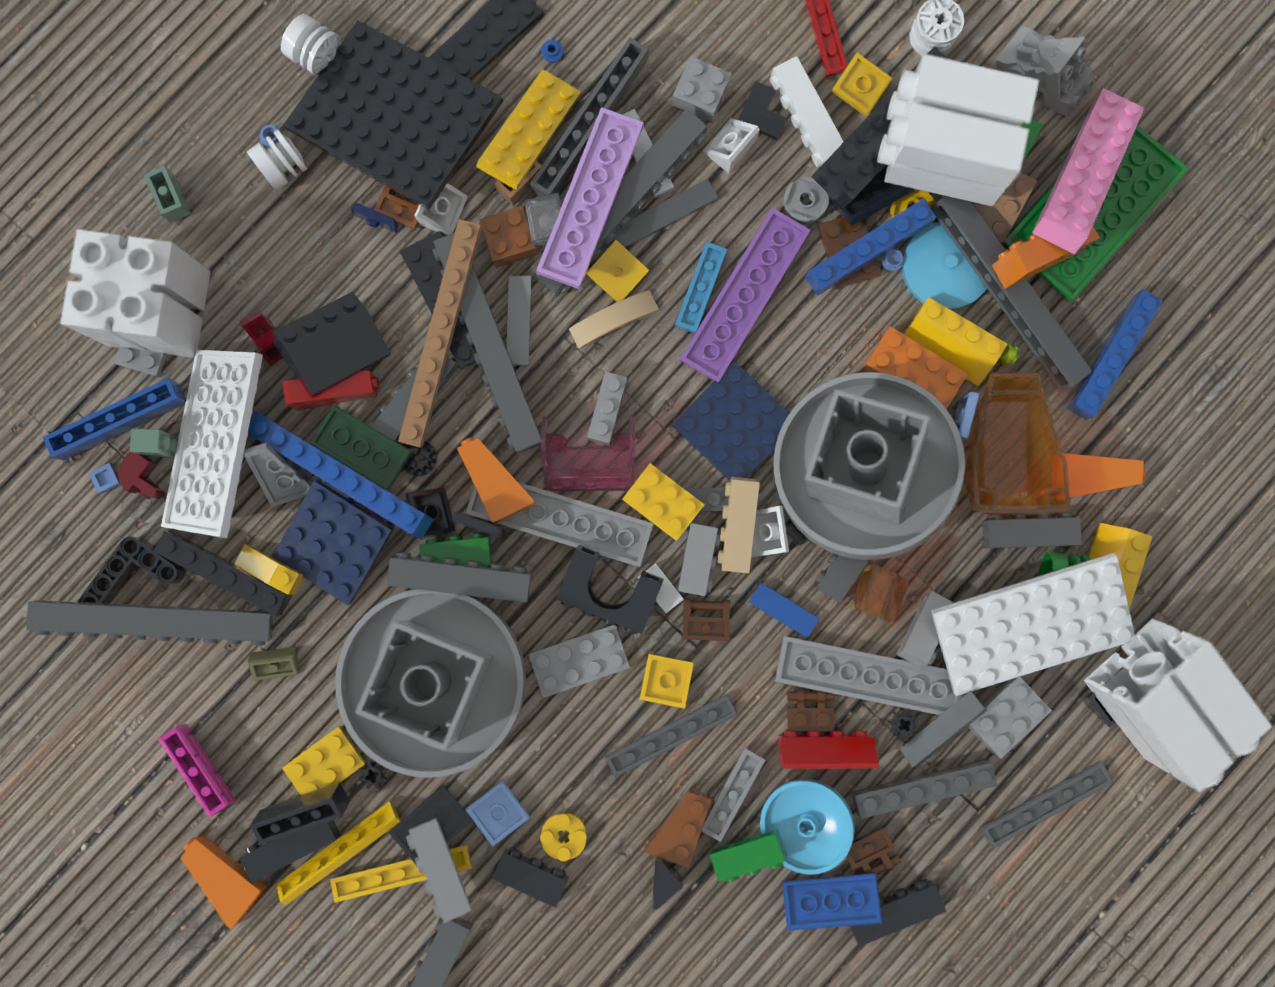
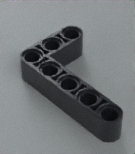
M128 536L119 543L77 602L90 603L91 599L94 598L96 603L110 604L137 566L162 583L176 584L181 582L185 576V571L182 566L154 552L155 546L145 539ZM133 542H136L137 550L133 553L131 545ZM151 555H154L156 558V562L153 566H151L149 563V558ZM120 560L124 564L123 569L121 571H119L117 568L118 562ZM170 568L174 570V576L171 579L167 576ZM106 579H108L110 582V586L107 590L104 588V582Z

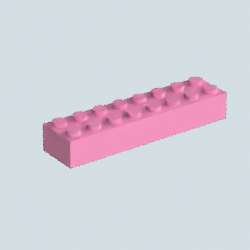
M1102 89L1084 120L1032 234L1073 254L1079 250L1091 231L1144 111V107L1109 90Z

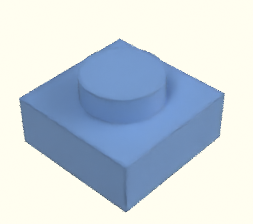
M108 463L89 473L97 492L100 494L121 485L118 473L112 463Z

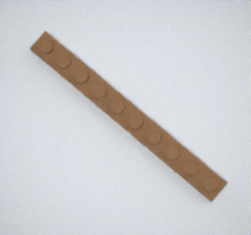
M461 219L458 220L399 436V442L423 447L482 231L480 224Z

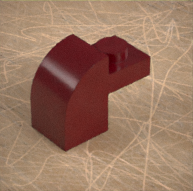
M260 310L240 320L241 326L253 339L258 352L263 355L262 357L270 366L283 358L274 347L273 331L276 328Z
M129 451L122 460L118 470L121 486L127 492L135 494L138 492L147 499H160L165 493L147 479L158 464L146 456Z

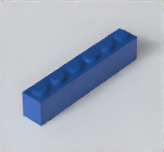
M923 198L809 270L805 278L816 295L819 296L930 226L936 216Z
M1145 289L1132 296L1090 368L1092 372L1084 378L1069 403L1068 410L1085 420L1096 416L1162 304V299Z
M167 378L44 436L43 440L51 458L64 461L185 404L186 399L178 382Z

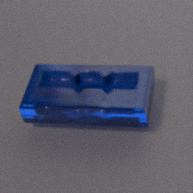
M356 202L353 203L351 211L356 217L366 220L365 223L376 229L380 226L392 232H397L399 225L395 218Z

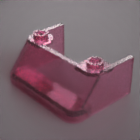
M630 416V433L615 435L612 440V446L567 447V439L563 435L556 433L548 434L547 417H542L541 453L545 487L551 491L630 490L635 483V416Z

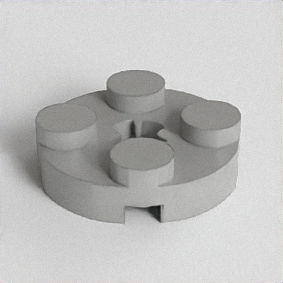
M803 177L800 180L793 181L787 187L783 198L785 213L800 223H815L823 216L829 203L828 193L811 177ZM804 195H808L812 203L810 205H803L800 197L804 198Z

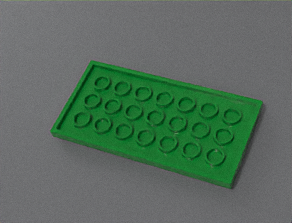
M1137 125L1093 224L1100 238L1076 255L1037 274L1071 302L1189 168ZM1054 185L1002 243L1005 247L1010 249L1011 245L1021 240L1023 242L1028 241L1027 238L1033 235L1032 232Z

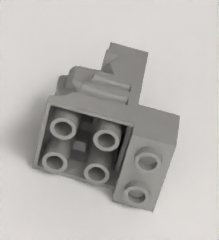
M1022 25L996 59L997 71L1039 80L1037 91L1044 93V106L1067 117L1073 109L1076 110L1083 95L1092 89L1095 82L1093 79V68L1086 66L1085 54L1087 49L1085 48V37L1083 36L1061 39L1054 38L1052 35L1044 37L1032 28Z

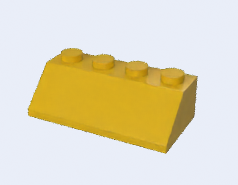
M930 297L923 302L904 333L907 337L968 373L965 380L977 387L996 364L1007 346V343Z
M1098 523L1088 556L1091 560L1112 553L1117 556L1130 610L1153 536L1128 528Z

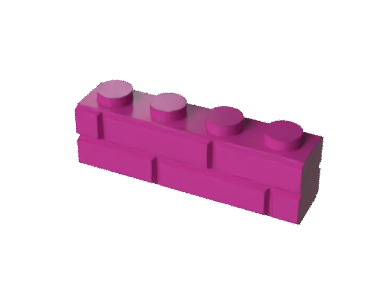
M179 725L158 740L210 818L234 803L236 798L220 774L216 773L217 769L196 737L191 734L192 731L188 725Z

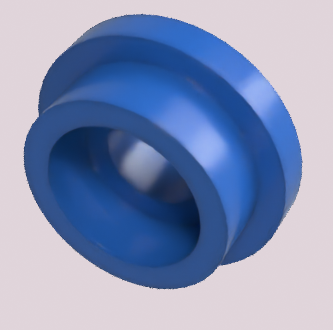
M556 40L546 41L541 48L542 57L551 63L559 61L563 56L561 43ZM550 48L556 49L554 53H550L548 50Z

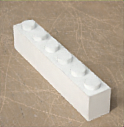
M795 56L774 67L770 81L775 90L778 89L780 92L783 107L789 109L792 115L791 121L795 128L800 129L803 144L812 151V160L818 167L838 149L843 140L798 57Z

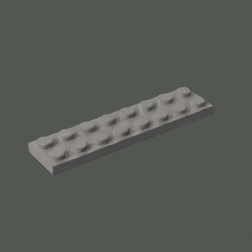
M523 483L519 484L534 499L536 505L497 523L575 548L578 545H582L599 552L601 556L637 567L641 566L653 527V523ZM474 486L466 514L492 522Z
M783 636L775 682L936 715L943 714L962 697V695L955 696L953 693L947 669L929 665L920 668L909 661Z

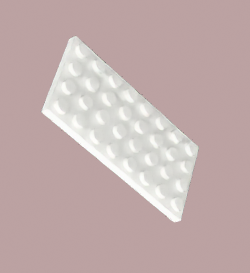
M196 350L161 527L223 538L228 537L263 355L252 352Z
M1114 553L931 610L955 696L1125 644L1135 637L1119 562Z

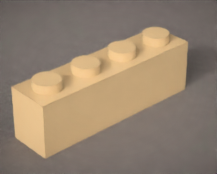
M731 477L730 482H726L725 496H729L728 505H723L722 519H726L725 528L721 527L720 541L724 542L723 550H718L717 564H721L722 571L749 573L760 485L758 479Z

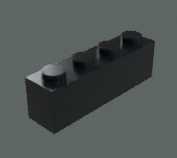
M339 782L259 810L250 824V828L262 845L341 818L350 803V799Z
M334 820L270 841L262 846L256 843L245 849L246 854L240 857V861L250 882L253 883L336 841L341 837V834Z
M922 879L915 882L914 887L909 889L899 888L892 892L893 895L886 898L880 896L882 924L850 926L858 946L860 947L947 912L936 884L932 880Z

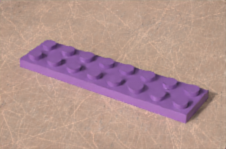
M771 208L681 356L680 361L719 383L810 233V229Z

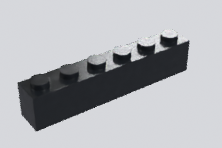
M164 531L153 550L274 616L283 614L293 596L266 584L234 563L175 532Z

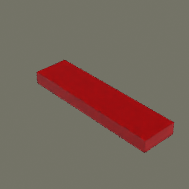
M805 0L826 78L842 74L848 65L830 0Z

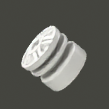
M928 0L918 11L909 34L910 43L917 53L921 56L923 54L927 55L934 46L943 55L951 50L964 25V14L960 6L953 0Z
M303 13L292 20L286 28L281 41V52L293 62L299 63L302 68L308 70L312 75L318 76L322 69L327 67L328 63L334 59L337 48L341 45V39L338 34L330 31L327 27L321 26L320 22Z
M278 129L273 132L279 140L278 143L275 144L268 136L266 137L270 146L268 150L258 143L247 151L252 161L276 191L289 183L284 174L287 170L294 177L298 176L293 168L294 165L297 164L302 172L307 170L302 158L303 156L291 140Z

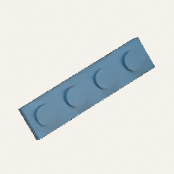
M709 242L705 243L675 327L692 333L697 332L726 255V248Z

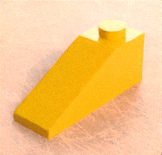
M244 544L234 563L266 584L288 595H296L304 579V574L247 544Z

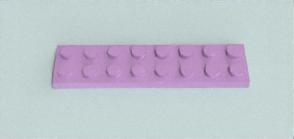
M601 107L537 267V274L577 289L581 288L644 127V122Z

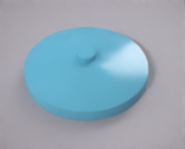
M940 222L932 223L918 232L908 243L903 254L902 274L909 291L921 303L930 297L950 310H957L976 301L987 289Z
M797 779L781 785L767 799L761 813V834L775 829L779 830L787 853L783 866L794 872L820 874L829 871L843 861L853 843L855 832L854 819L847 802L835 789L817 780Z

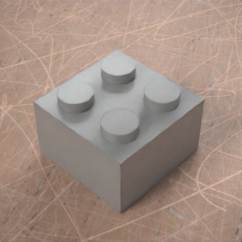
M690 56L674 91L672 106L683 111L688 109L695 116L713 123L730 85L732 73Z

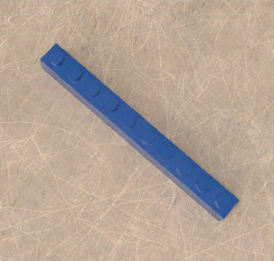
M252 409L248 429L249 435L262 443H267L275 451L408 533L420 539L423 538L433 522V518Z

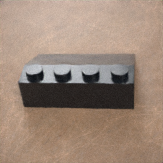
M354 292L273 331L274 347L312 397L391 355L367 309Z

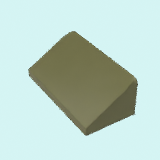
M296 647L253 652L248 659L253 681L299 675Z

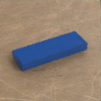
M762 583L758 585L749 600V603L806 638L809 637L819 621V618Z

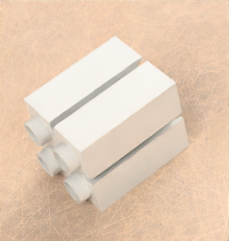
M923 54L915 72L903 71L898 90L893 92L889 104L887 119L892 121L888 135L884 134L877 159V163L888 165L884 182L993 206L1003 194L1005 188L1011 184L1020 172L1029 130L1020 128L1022 123H1030L1039 80Z
M77 230L69 273L82 280L80 282L68 281L60 324L109 347H125L140 350L147 348L151 351L163 352L168 355L195 358L203 318L190 311V309L204 311L211 271L172 242L130 236L126 240L121 235Z
M1151 619L1135 634V637L1121 646L1128 655L1127 659L1121 658L1115 652L1084 680L1144 759L1167 773L1171 772L1175 778L1199 792L1206 787L1214 786L1223 778L1224 770L1233 763L1228 756L1229 753L1240 757L1252 752L1259 745V738L1272 727L1210 642L1184 631L1180 633L1178 629L1155 619Z

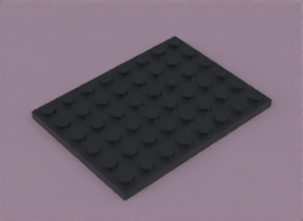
M357 20L341 45L337 48L334 59L328 63L327 67L322 69L284 122L283 127L301 139L429 210L503 103V98Z

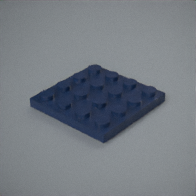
M733 361L728 366L719 383L714 381L672 424V427L730 481L731 477L747 478L775 449L780 430L790 413L740 365Z
M315 480L272 557L304 574V578L346 605H350L394 528L321 481Z

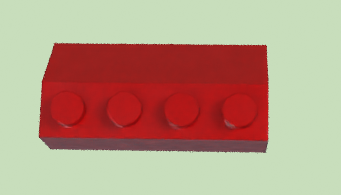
M864 730L853 731V735H844V731H830V735H821V731H807V735H798V731H784V735H778L779 764L783 769L879 768L874 737L870 734L867 735V731Z

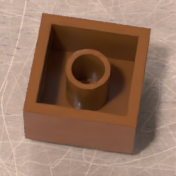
M523 206L479 219L495 268L538 255Z

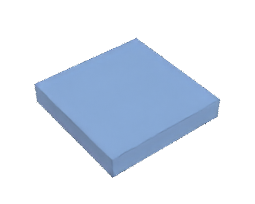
M970 392L958 401L954 422L959 430L962 441L969 436L979 393Z
M503 780L465 809L492 846H495L530 818V815Z

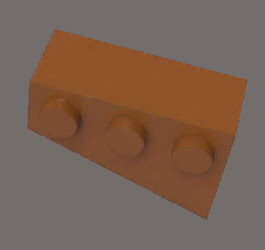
M688 788L650 841L645 845L644 852L689 868L711 803V797Z

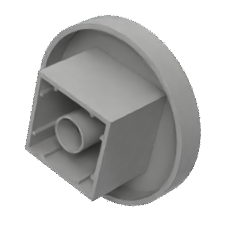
M885 373L849 374L835 378L815 388L788 415L778 435L774 452L775 483L781 502L791 521L816 545L829 552L851 559L879 560L891 558L909 552L925 543L944 525L951 515L959 498L964 478L965 458L963 443L959 430L947 409L938 399L921 386L907 379Z
M420 589L405 591L383 600L358 621L342 647L335 679L336 699L341 718L347 731L361 750L377 763L392 771L425 778L442 777L464 771L489 756L512 730L523 705L526 685L525 665L520 646L507 623L497 612L473 596Z

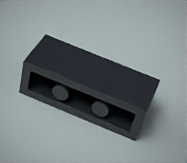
M506 848L492 879L556 908L569 877L560 868L553 867L551 869L544 866L545 863L538 858L532 857L529 859L524 857L523 852L516 848H510V850Z

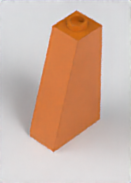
M471 437L461 442L462 446L457 449L492 523L497 524L536 505L534 499L478 438L474 440Z
M1067 453L1054 455L1051 500L1057 501L1142 484L1146 476L1144 461Z
M204 835L196 839L191 838L183 848L185 852L181 856V860L228 928L232 929L239 924L267 886L260 880L251 883L244 867Z

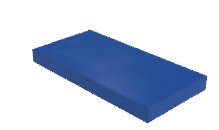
M876 874L782 882L787 931L882 924Z

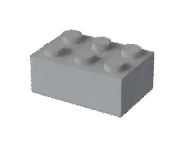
M1019 676L1004 681L982 702L987 711L967 727L994 756L1003 758L1052 710Z

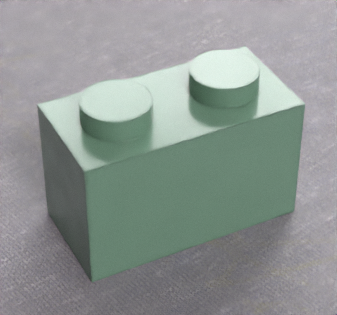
M162 166L144 174L161 216L172 223L191 214L175 175L168 168Z
M131 429L130 452L146 457L174 458L178 443L175 435L161 430Z

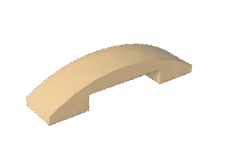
M650 290L596 312L575 324L569 330L578 349H581L637 319L641 320L658 312L659 308Z

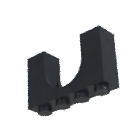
M578 545L556 600L561 601V604L568 608L576 607L581 609L585 615L601 617L607 624L623 626L629 633L642 634L664 579L642 571L634 593L627 601L620 604L605 603L594 594L591 587V576L600 553Z

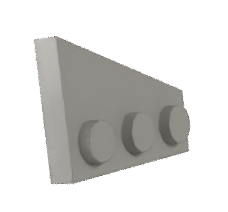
M267 443L244 450V457L272 507L306 496L312 484Z

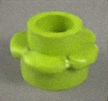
M1007 344L999 357L1003 365L1013 364L1019 357L1017 352L1019 348Z

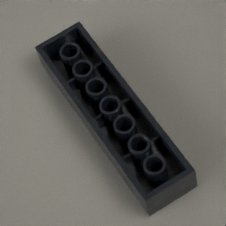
M935 46L927 54L947 59ZM918 64L911 70L912 72L916 71ZM899 84L811 176L842 208L848 205L886 165L877 163L883 136L884 134L888 135L892 121L887 119L889 104L893 92L898 90Z

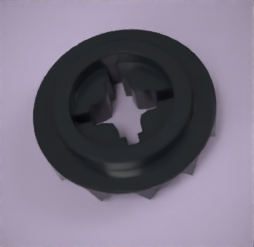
M424 441L421 448V455L428 460H421L419 464H416V460L409 457L404 465V469L408 473L415 476H423L434 469L437 463V453L430 443ZM410 444L405 445V448L412 451V456L420 452L421 447Z

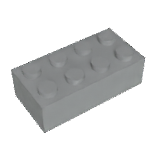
M433 818L410 828V834L406 838L410 849H416L418 854L415 862L419 872H425L427 878L424 882L426 891L429 896L433 895L436 902L433 903V909L437 919L442 918L443 922L446 923L470 912L471 904L438 818Z

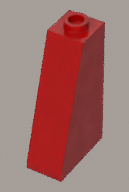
M369 370L360 371L314 397L311 396L299 379L282 382L286 405L297 411L378 396L377 389H380L378 377L374 376Z

